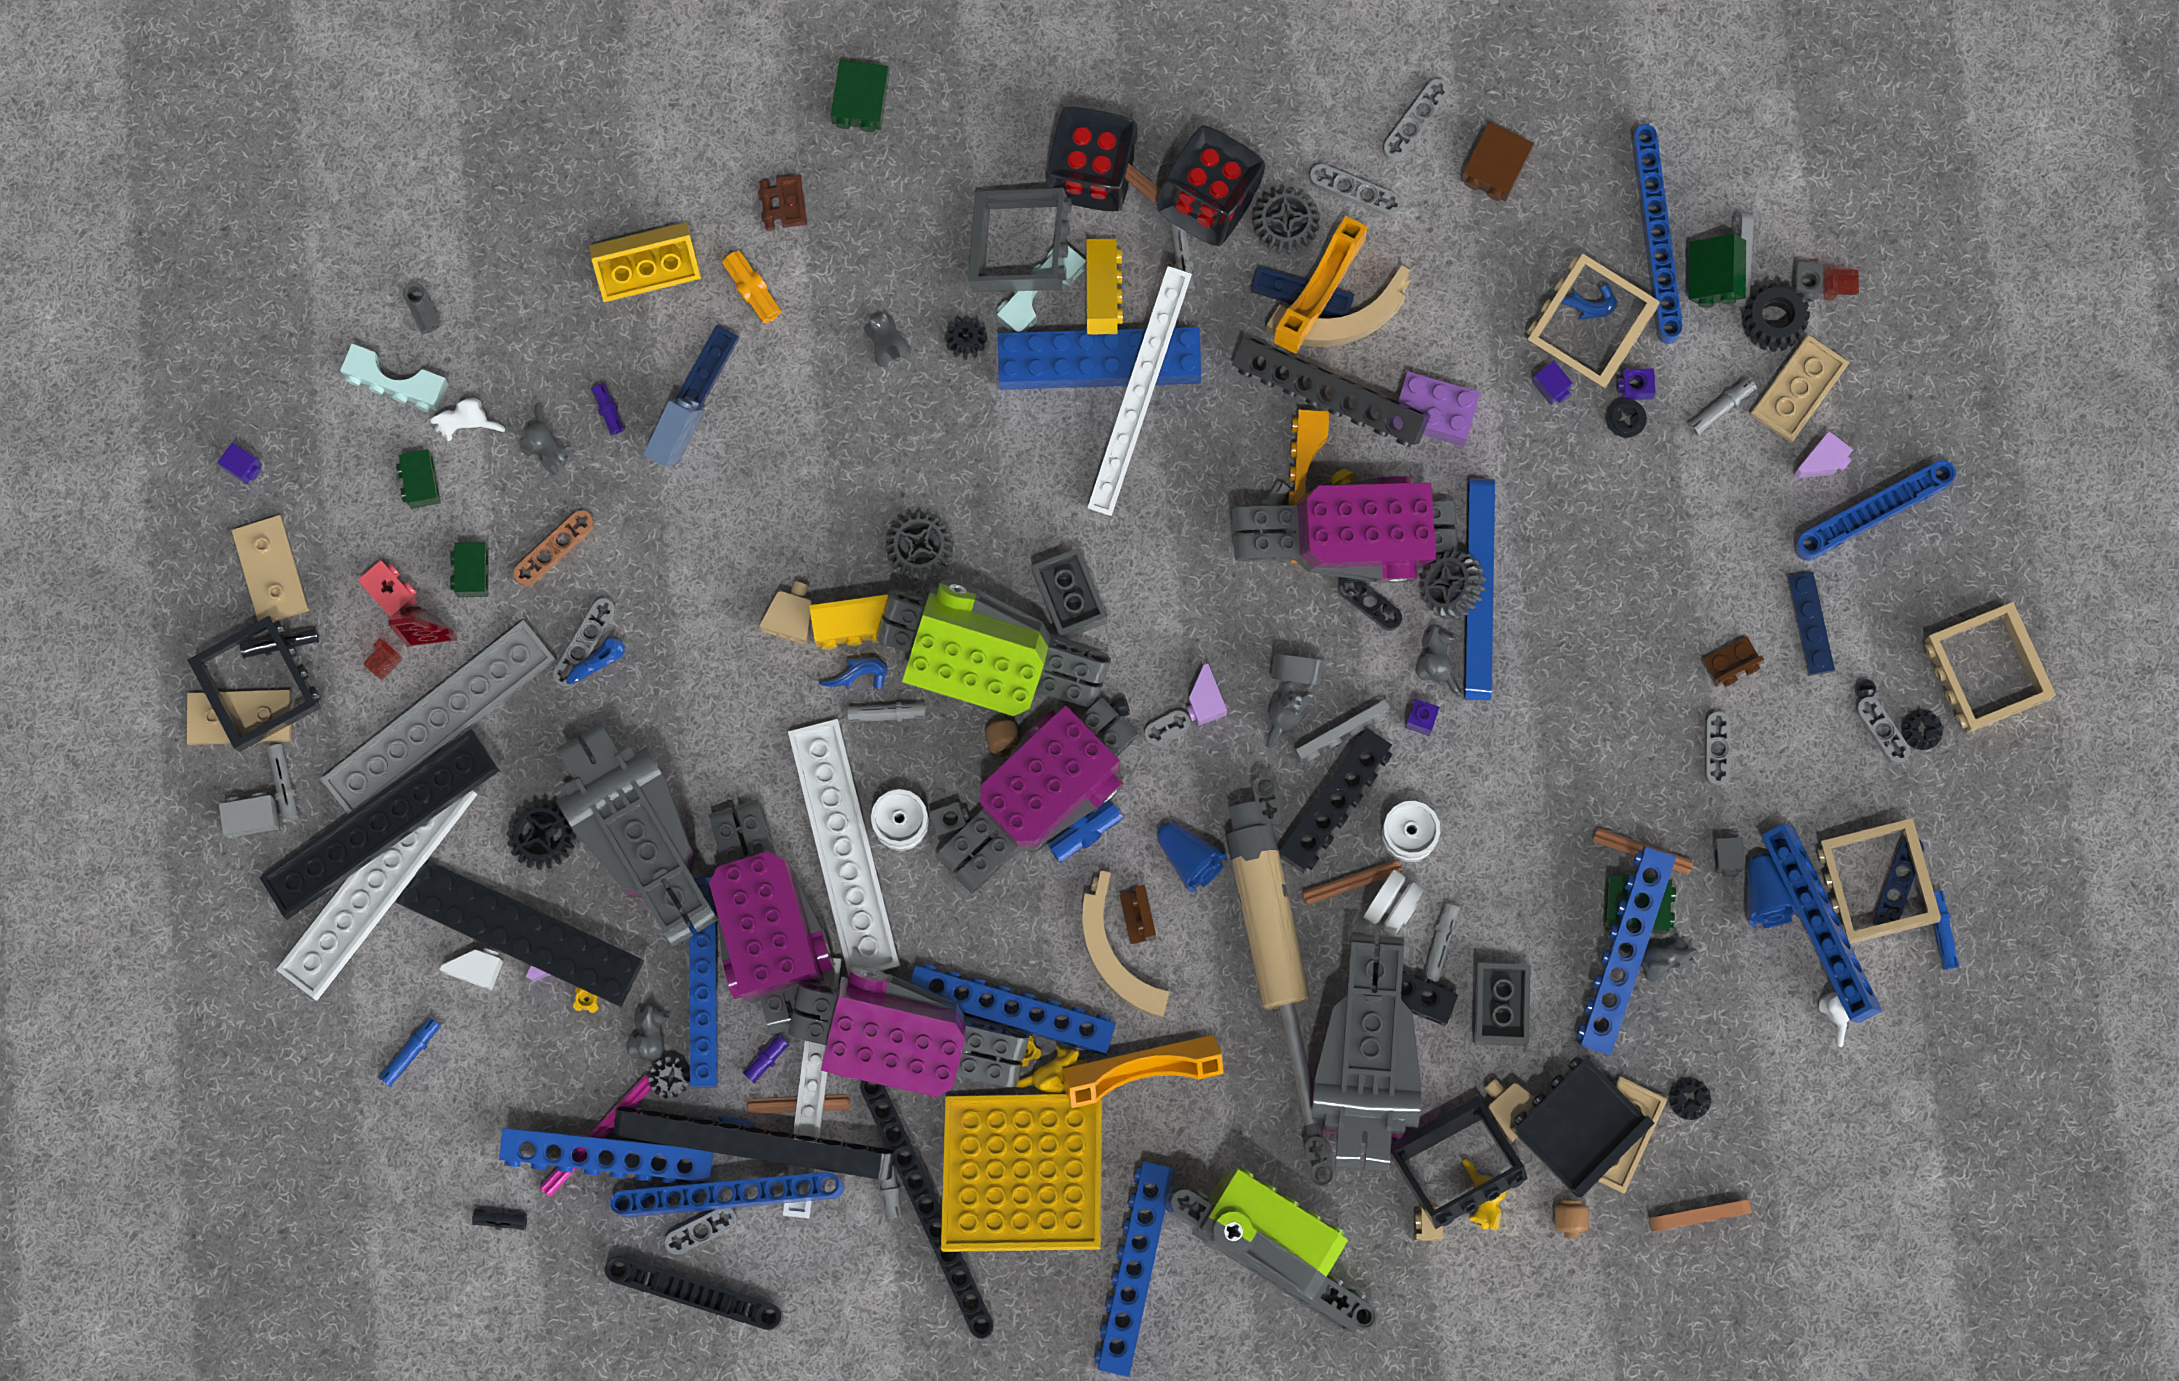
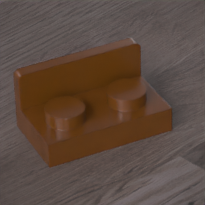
M1748 636L1703 658L1701 661L1716 687L1722 684L1724 687H1728L1738 681L1737 676L1743 673L1749 676L1760 670L1759 665L1764 661L1762 655L1758 656Z
M1145 885L1136 886L1135 891L1120 894L1130 944L1155 940L1156 933Z

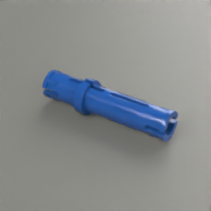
M1935 891L1934 895L1941 919L1940 922L1934 923L1943 970L1958 968L1960 965L1949 920L1951 919V913L1947 911L1944 891Z
M428 1016L415 1034L411 1033L409 1036L410 1040L378 1078L383 1080L389 1087H392V1084L419 1052L428 1047L426 1044L441 1026Z

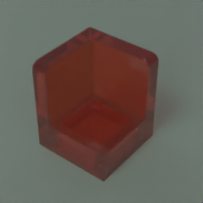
M1827 270L1824 275V300H1835L1837 295H1857L1859 293V270Z
M379 638L373 644L376 650L364 662V666L380 681H383L403 659L386 642Z

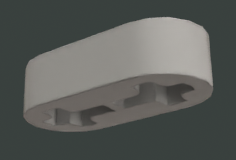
M1177 710L1152 722L1145 729V741L1152 747H1159L1183 735L1190 726L1189 716L1185 712ZM1175 717H1178L1179 720L1183 718L1185 720L1182 729H1179L1178 726L1169 729L1168 726L1174 723ZM1155 728L1156 731H1160L1165 728L1166 731L1160 735L1159 741L1155 738H1149L1152 734V729Z

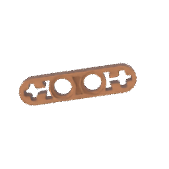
M583 510L572 514L515 567L514 577L516 581L525 587L536 583L593 530L594 520L591 515ZM578 518L582 520L588 518L586 520L587 527L579 526L575 530L578 536L574 537L568 527L571 526L572 529H575L578 526ZM561 534H568L570 536L569 544L563 547L559 546L556 542L557 537ZM549 551L552 555L551 560L545 564L538 561L540 552ZM533 560L540 570L537 572L536 568H533L530 571V579L525 577L520 579L522 577L521 570H530L533 567L530 561Z
M1743 1200L1653 1217L1649 1220L1651 1230L1655 1232L1752 1213L1750 1200Z

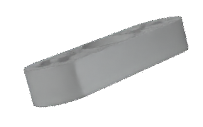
M1873 697L1862 699L1856 707L1857 716L1886 759L1895 765L1902 764L1910 755L1908 744L1877 699ZM1865 703L1867 706H1874L1875 709L1872 711V713L1875 716V718H1877L1879 715L1882 717V719L1877 720L1873 725L1870 724V721L1874 719L1870 713L1865 714L1863 712V709L1865 708ZM1879 724H1885L1889 727L1890 734L1888 737L1882 738L1878 736L1876 727ZM1895 736L1897 740L1893 742V745L1897 749H1903L1901 753L1902 758L1899 756L1894 757L1892 755L1894 751L1892 745L1889 744L1886 747L1884 743L1890 741Z
M1714 712L1708 717L1705 724V778L1711 786L1720 787L1730 777V719L1723 712ZM1716 718H1720V722L1725 724V726L1720 728L1719 736L1725 735V738L1710 737V735L1715 736L1716 726L1711 725V722H1714ZM1713 743H1721L1724 746L1725 752L1722 756L1712 754L1710 748ZM1710 760L1715 762L1725 760V764H1719V772L1724 773V776L1719 781H1716L1715 776H1711V773L1716 769V763L1711 764Z
M730 1208L715 1210L669 1233L665 1239V1247L673 1255H682L732 1230L737 1223V1216ZM722 1212L726 1215L731 1214L732 1218L728 1220L729 1225L719 1224L715 1226L718 1232L713 1233V1227L707 1220L712 1217V1221L716 1222L721 1219L720 1214ZM698 1224H705L708 1227V1235L703 1239H698L694 1235V1228ZM688 1229L689 1236L695 1243L690 1245L689 1240L681 1244L682 1249L671 1248L670 1244L674 1242L673 1237L677 1236L679 1239L686 1237L687 1235L684 1231Z

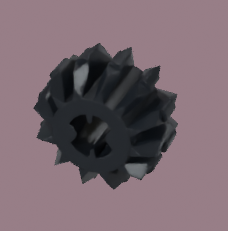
M966 316L964 323H961L959 319H955L956 327L950 325L947 327L950 333L945 335V341L949 342L947 350H954V357L957 358L963 353V359L967 360L968 354L971 353L972 357L976 358L978 357L976 350L982 352L985 350V346L982 343L988 341L987 336L983 335L986 330L984 326L978 327L979 321L977 319L970 324L969 317ZM963 335H969V342H963Z

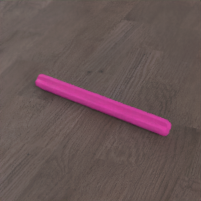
M644 1075L587 1137L605 1139L614 1129L616 1108H634L651 1090L649 1075ZM577 1147L573 1151L574 1160L580 1163L586 1160L588 1156L587 1151L582 1147ZM556 1169L540 1186L541 1191L549 1197L552 1196L572 1173L560 1172Z

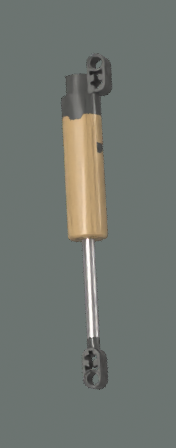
M1260 775L1253 783L1255 801L1229 807L1234 832L1226 835V841L1238 896L1242 904L1241 910L1262 1008L1266 1010L1280 1008L1308 1141L1305 1144V1155L1310 1177L1316 1185L1329 1187L1335 1183L1337 1171L1330 1143L1323 1137L1320 1120L1312 1119L1313 1086L1295 1005L1308 1001L1310 993L1291 905L1286 894V882L1273 827L1279 825L1284 820L1285 810L1278 783L1271 776ZM1264 782H1271V791L1267 794H1262L1260 791L1261 785ZM1265 801H1270L1272 808L1277 811L1273 814L1274 818L1272 819L1266 815V813L1270 812V807ZM1317 1142L1319 1145L1324 1146V1149L1320 1151V1156L1323 1160L1327 1159V1163H1314V1161H1320L1318 1153L1312 1152V1148L1316 1147ZM1323 1167H1326L1330 1172V1177L1325 1182H1321L1317 1176L1318 1171Z

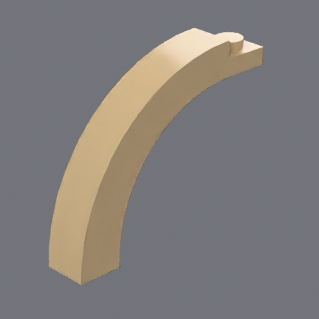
M1401 265L1384 292L1362 310L1338 318H1318L1301 346L1331 347L1359 340L1378 330L1396 314L1404 303L1405 295L1402 293L1405 292L1411 282L1408 279L1410 270ZM1279 305L1266 325V332L1275 337L1276 327L1287 311V308Z
M1100 871L1099 877L1094 876L1091 891L1096 892L1095 895L1085 893L1083 901V932L1090 959L1099 976L1116 996L1136 1010L1163 1020L1169 991L1154 988L1134 977L1121 965L1109 945L1104 929L1103 914L1111 873Z

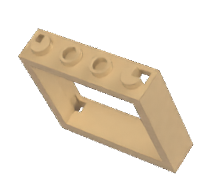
M1582 253L1580 258L1575 256L1568 269L1571 272L1567 279L1561 278L1554 289L1558 293L1553 301L1548 299L1540 311L1544 315L1540 321H1534L1527 331V334L1530 335L1528 340L1606 389L1660 305V301ZM1585 265L1647 303L1601 376L1539 338Z
M2014 602L1929 635L1924 640V646L1927 650L1926 655L1929 659H1933L1936 666L1934 668L1935 675L1939 682L1943 681L1947 690L1945 691V697L1950 705H1954L1957 712L1955 715L1956 721L1960 723L1962 729H1965L1966 734L2049 701L2056 696ZM2002 617L2037 695L1975 719L1940 641Z
M1913 818L1821 841L1822 849L1817 851L1820 863H1826L1828 873L1824 874L1827 888H1832L1835 898L1831 899L1832 907L1836 914H1840L1841 925L1850 944L1940 922V912ZM1904 831L1926 913L1854 931L1832 848Z

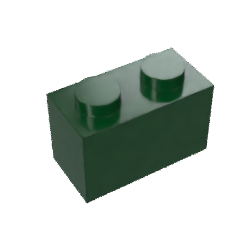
M429 449L398 455L400 463L396 464V470L399 479L403 478L404 487L400 488L403 503L407 502L411 509L440 504L441 500L434 461Z
M486 542L455 543L454 550L450 552L451 566H454V575L450 576L451 590H454L458 598L489 597L488 545Z

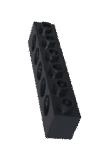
M1369 728L1365 729L1279 851L1281 859L1303 874L1307 868L1312 870L1320 859L1316 856L1320 849L1324 848L1326 850L1335 838L1331 835L1336 827L1340 829L1349 818L1346 812L1351 806L1357 807L1364 796L1360 792L1365 785L1371 787L1378 777L1375 771L1381 764L1385 767L1393 754L1389 752L1392 747L1391 743ZM1363 755H1369L1373 759V764L1371 766H1364L1360 763L1359 758ZM1347 776H1355L1359 784L1356 787H1350L1345 783V778ZM1334 796H1339L1344 800V806L1335 808L1331 805L1330 799ZM1319 817H1325L1329 820L1330 826L1321 829L1316 825L1315 821ZM1311 838L1315 842V847L1310 850L1304 849L1301 845L1302 839Z

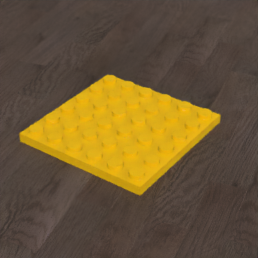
M1066 1094L945 1096L942 1252L1101 1249L1102 1098L1097 1103L1071 1108Z

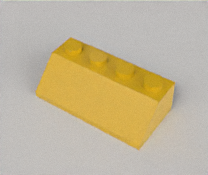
M687 222L589 245L591 260L603 302L701 279Z
M888 595L809 605L816 646L821 647L823 650L836 648L838 644L847 643V646H857L862 644V641L867 640L879 643L876 639V634Z

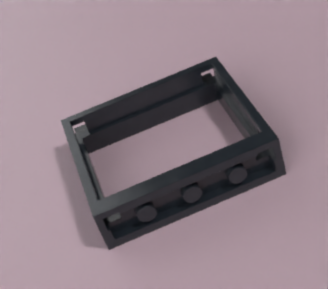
M271 616L263 618L187 659L233 748L238 752L247 749L321 708L318 702L321 700L319 692L315 686L310 687L307 678L310 676L303 664L299 665L295 659L298 653L291 641L287 643L283 636L286 633L285 628L279 619L275 621ZM268 629L306 702L242 735L205 662Z
M1479 1096L1391 1143L1390 1156L1435 1229L1451 1224L1457 1217L1473 1212L1479 1205L1497 1199L1501 1193L1511 1188L1519 1187L1528 1179L1524 1165ZM1481 1120L1511 1168L1434 1210L1404 1161Z

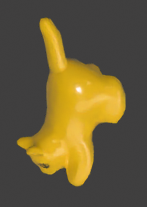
M1057 1045L1058 1053L1056 1058L1050 1063L1039 1067L1033 1075L1019 1079L1016 1087L1023 1088L1033 1084L1046 1095L1066 1094L1062 1069L1086 1064L1087 1062L1084 1060L1077 1061L1079 1055L1077 1050L1062 1048Z
M1462 1160L1463 1165L1474 1182V1188L1494 1178L1478 1174L1474 1165L1469 1160ZM1507 1191L1501 1193L1497 1199L1479 1205L1476 1213L1470 1216L1468 1220L1473 1221L1482 1230L1488 1228L1498 1230L1501 1219L1499 1202L1504 1200Z

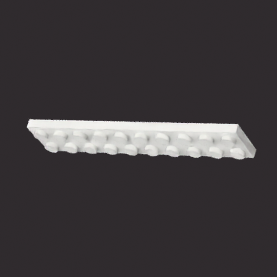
M835 719L788 731L848 976L852 967H867L881 972L898 968L900 964L839 721Z
M472 790L348 877L276 970L317 1001L477 794Z

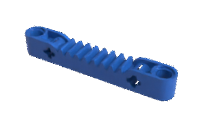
M1937 461L1809 529L1797 540L1795 544L1796 555L1805 561L1813 560L1849 541L1854 536H1858L1871 527L1886 521L1888 518L1894 517L1899 512L1901 513L1905 509L1945 490L1956 477L1955 467L1948 461ZM1936 471L1943 472L1946 475V480L1938 479L1935 474ZM1803 542H1812L1815 546V550H1807L1804 547Z

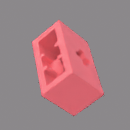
M380 560L361 576L358 581L389 617L392 618L399 612H404L406 608L413 607L418 603L413 597L416 592L407 581L402 584L397 579L400 573L391 563L386 566ZM388 585L394 590L391 594L385 589Z

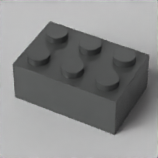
M1079 547L1031 565L1032 574L1057 636L1068 639L1107 624V615Z
M1478 962L1475 975L1474 1044L1528 1045L1531 965Z

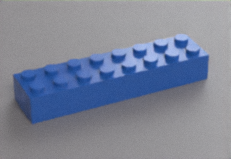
M1200 327L1173 329L1155 385L1201 384ZM1119 329L1118 334H1087V330L998 333L1000 390L1128 386L1147 329Z

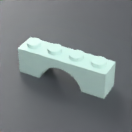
M1069 246L1068 257L1064 258L1067 277L1066 280L1062 281V284L1071 286L1086 269V260ZM1054 247L1048 253L1047 261L1043 265L1038 264L1030 275L1052 274ZM1014 291L1015 295L1011 300H1005L998 307L997 321L1011 333L1028 332L1037 323L1032 303L1038 291Z
M351 344L340 370L346 378L345 381L352 385L360 386V383L367 385L370 391L379 395H383V392L391 394L394 400L401 403H406V401L413 402L416 408L425 412H429L430 409L438 411L449 385L444 377L423 369L415 376L406 380L390 379L381 373L377 354L355 344Z

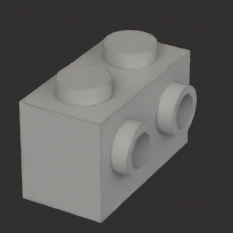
M256 793L251 795L252 798L244 800L241 797L226 799V803L219 804L223 835L233 838L278 830L279 822L275 799L271 795H267V793Z

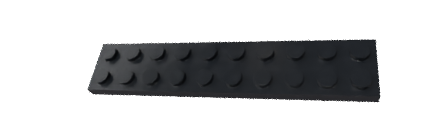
M470 729L259 878L282 916L288 920L500 770L476 733Z
M429 860L422 864L396 900L397 904L618 1007H622L644 963L642 958Z

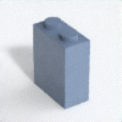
M688 396L685 399L669 400L643 455L665 467L680 463L705 409L698 406L699 402Z

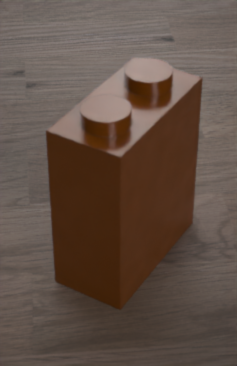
M1489 122L1463 172L1461 181L1465 182L1464 184L1472 190L1480 189L1486 192L1487 196L1495 201L1503 200L1506 202L1532 152L1534 143Z

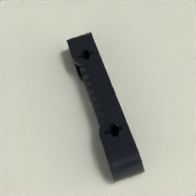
M620 1256L612 1257L605 1265V1275L610 1281L768 1331L778 1329L783 1323L784 1316L782 1310L769 1302ZM618 1263H623L626 1268L625 1274L619 1278L615 1277L613 1274L614 1266ZM774 1310L776 1313L775 1322L770 1325L765 1324L763 1321L764 1312Z

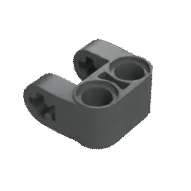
M1276 653L1273 656L1271 677L1277 680L1321 685L1325 661Z

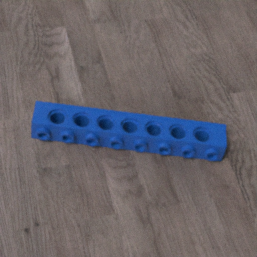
M1783 823L1761 835L1849 1020L1861 1023L1882 1012L1880 1004L1795 828Z
M1643 846L1642 851L1637 850L1633 861L1636 869L1634 875H1629L1625 885V889L1628 890L1626 900L1621 899L1617 914L1620 915L1618 924H1613L1609 939L1612 942L1609 950L1605 949L1601 958V964L1604 967L1601 975L1597 974L1592 988L1596 989L1593 999L1589 998L1584 1013L1588 1014L1585 1024L1581 1023L1577 1031L1576 1038L1580 1039L1578 1044L1610 1056L1612 1054L1676 856ZM1647 868H1653L1656 873L1655 879L1651 882H1645L1642 877L1644 870ZM1639 893H1645L1647 896V903L1643 907H1637L1634 903L1635 896ZM1630 918H1637L1639 920V928L1634 932H1629L1626 928V923ZM1622 943H1629L1631 945L1630 954L1625 957L1620 956L1618 947ZM1616 967L1623 970V977L1619 981H1612L1610 978L1611 970ZM1607 992H1612L1615 995V1001L1610 1006L1602 1004V996ZM1599 1017H1604L1607 1020L1606 1028L1601 1031L1595 1030L1594 1021Z
M712 877L694 878L716 916V906L709 885ZM689 919V928L693 936L689 937L691 1089L718 1088L716 922L697 932Z
M922 964L921 967L915 966L910 981L911 984L932 992L930 990L932 982L937 980L943 982V991L935 994L956 1002L966 1016L1014 1027L1028 1034L1107 1056L1115 1029V1023L1111 1022V1017L1097 1014L1096 1018L1086 1015V1010L1072 1007L1071 1010L1061 1008V1003L1047 999L1046 1003L1036 1001L1037 996L1025 992H1022L1021 996L1012 994V989L997 985L996 989L986 986V981L972 978L970 982L961 979L962 975L956 972L947 971L946 974L936 972L937 967L928 964ZM966 988L969 991L968 998L962 1001L956 999V990ZM982 996H992L994 998L993 1005L988 1008L982 1007L979 1003ZM1009 1002H1015L1019 1005V1011L1014 1015H1009L1004 1011L1006 1004ZM1035 1009L1043 1011L1044 1018L1040 1022H1033L1029 1018L1031 1011ZM1060 1016L1066 1017L1069 1020L1068 1027L1065 1029L1056 1028L1054 1025L1056 1018ZM1083 1024H1091L1094 1027V1033L1091 1036L1085 1037L1080 1034L1079 1029Z
M510 1128L502 1129L499 1160H505L504 1166L520 1167V1163L524 1162L531 1163L532 1169L546 1170L547 1165L557 1166V1171L573 1173V1168L584 1169L583 1174L599 1175V1171H609V1177L625 1178L626 1173L636 1174V1180L651 1181L652 1176L662 1177V1182L678 1184V1179L689 1180L688 1185L710 1182L713 1152L670 1145ZM526 1141L531 1142L535 1147V1152L530 1157L523 1156L520 1151L521 1145ZM552 1144L558 1145L561 1149V1155L556 1160H552L547 1156V1148ZM577 1147H582L587 1151L588 1156L584 1162H577L573 1158V1151ZM603 1150H609L614 1155V1160L610 1165H603L599 1161V1154ZM629 1153H636L640 1157V1164L636 1168H630L625 1163V1158ZM657 1155L663 1156L666 1159V1167L661 1171L653 1169L651 1165L653 1157ZM687 1158L692 1162L693 1168L691 1172L684 1174L678 1170L677 1164L680 1159Z
M1143 1161V1166L1136 1169L1134 1182L1139 1184L1137 1193L1131 1192L1128 1208H1132L1133 1212L1131 1219L1126 1218L1123 1234H1127L1125 1245L1120 1244L1117 1260H1122L1120 1271L1114 1270L1111 1286H1116L1114 1297L1109 1296L1106 1312H1110V1318L1108 1323L1103 1322L1100 1338H1104L1105 1341L1103 1349H1097L1094 1364L1099 1365L1098 1371L1125 1377L1130 1376L1166 1209L1164 1200L1170 1191L1174 1168ZM1148 1184H1153L1158 1188V1194L1154 1198H1147L1143 1194V1188ZM1141 1210H1148L1152 1213L1153 1219L1150 1223L1142 1224L1138 1221L1137 1215ZM1140 1235L1146 1238L1147 1246L1144 1249L1137 1250L1132 1246V1239L1135 1236ZM1132 1261L1138 1262L1142 1268L1140 1274L1137 1276L1129 1275L1126 1271L1128 1263ZM1126 1287H1130L1136 1292V1297L1131 1302L1123 1301L1120 1296L1121 1291ZM1120 1313H1125L1130 1318V1324L1126 1328H1119L1115 1324V1317ZM1115 1339L1121 1340L1125 1345L1124 1351L1118 1355L1113 1354L1109 1350V1344Z

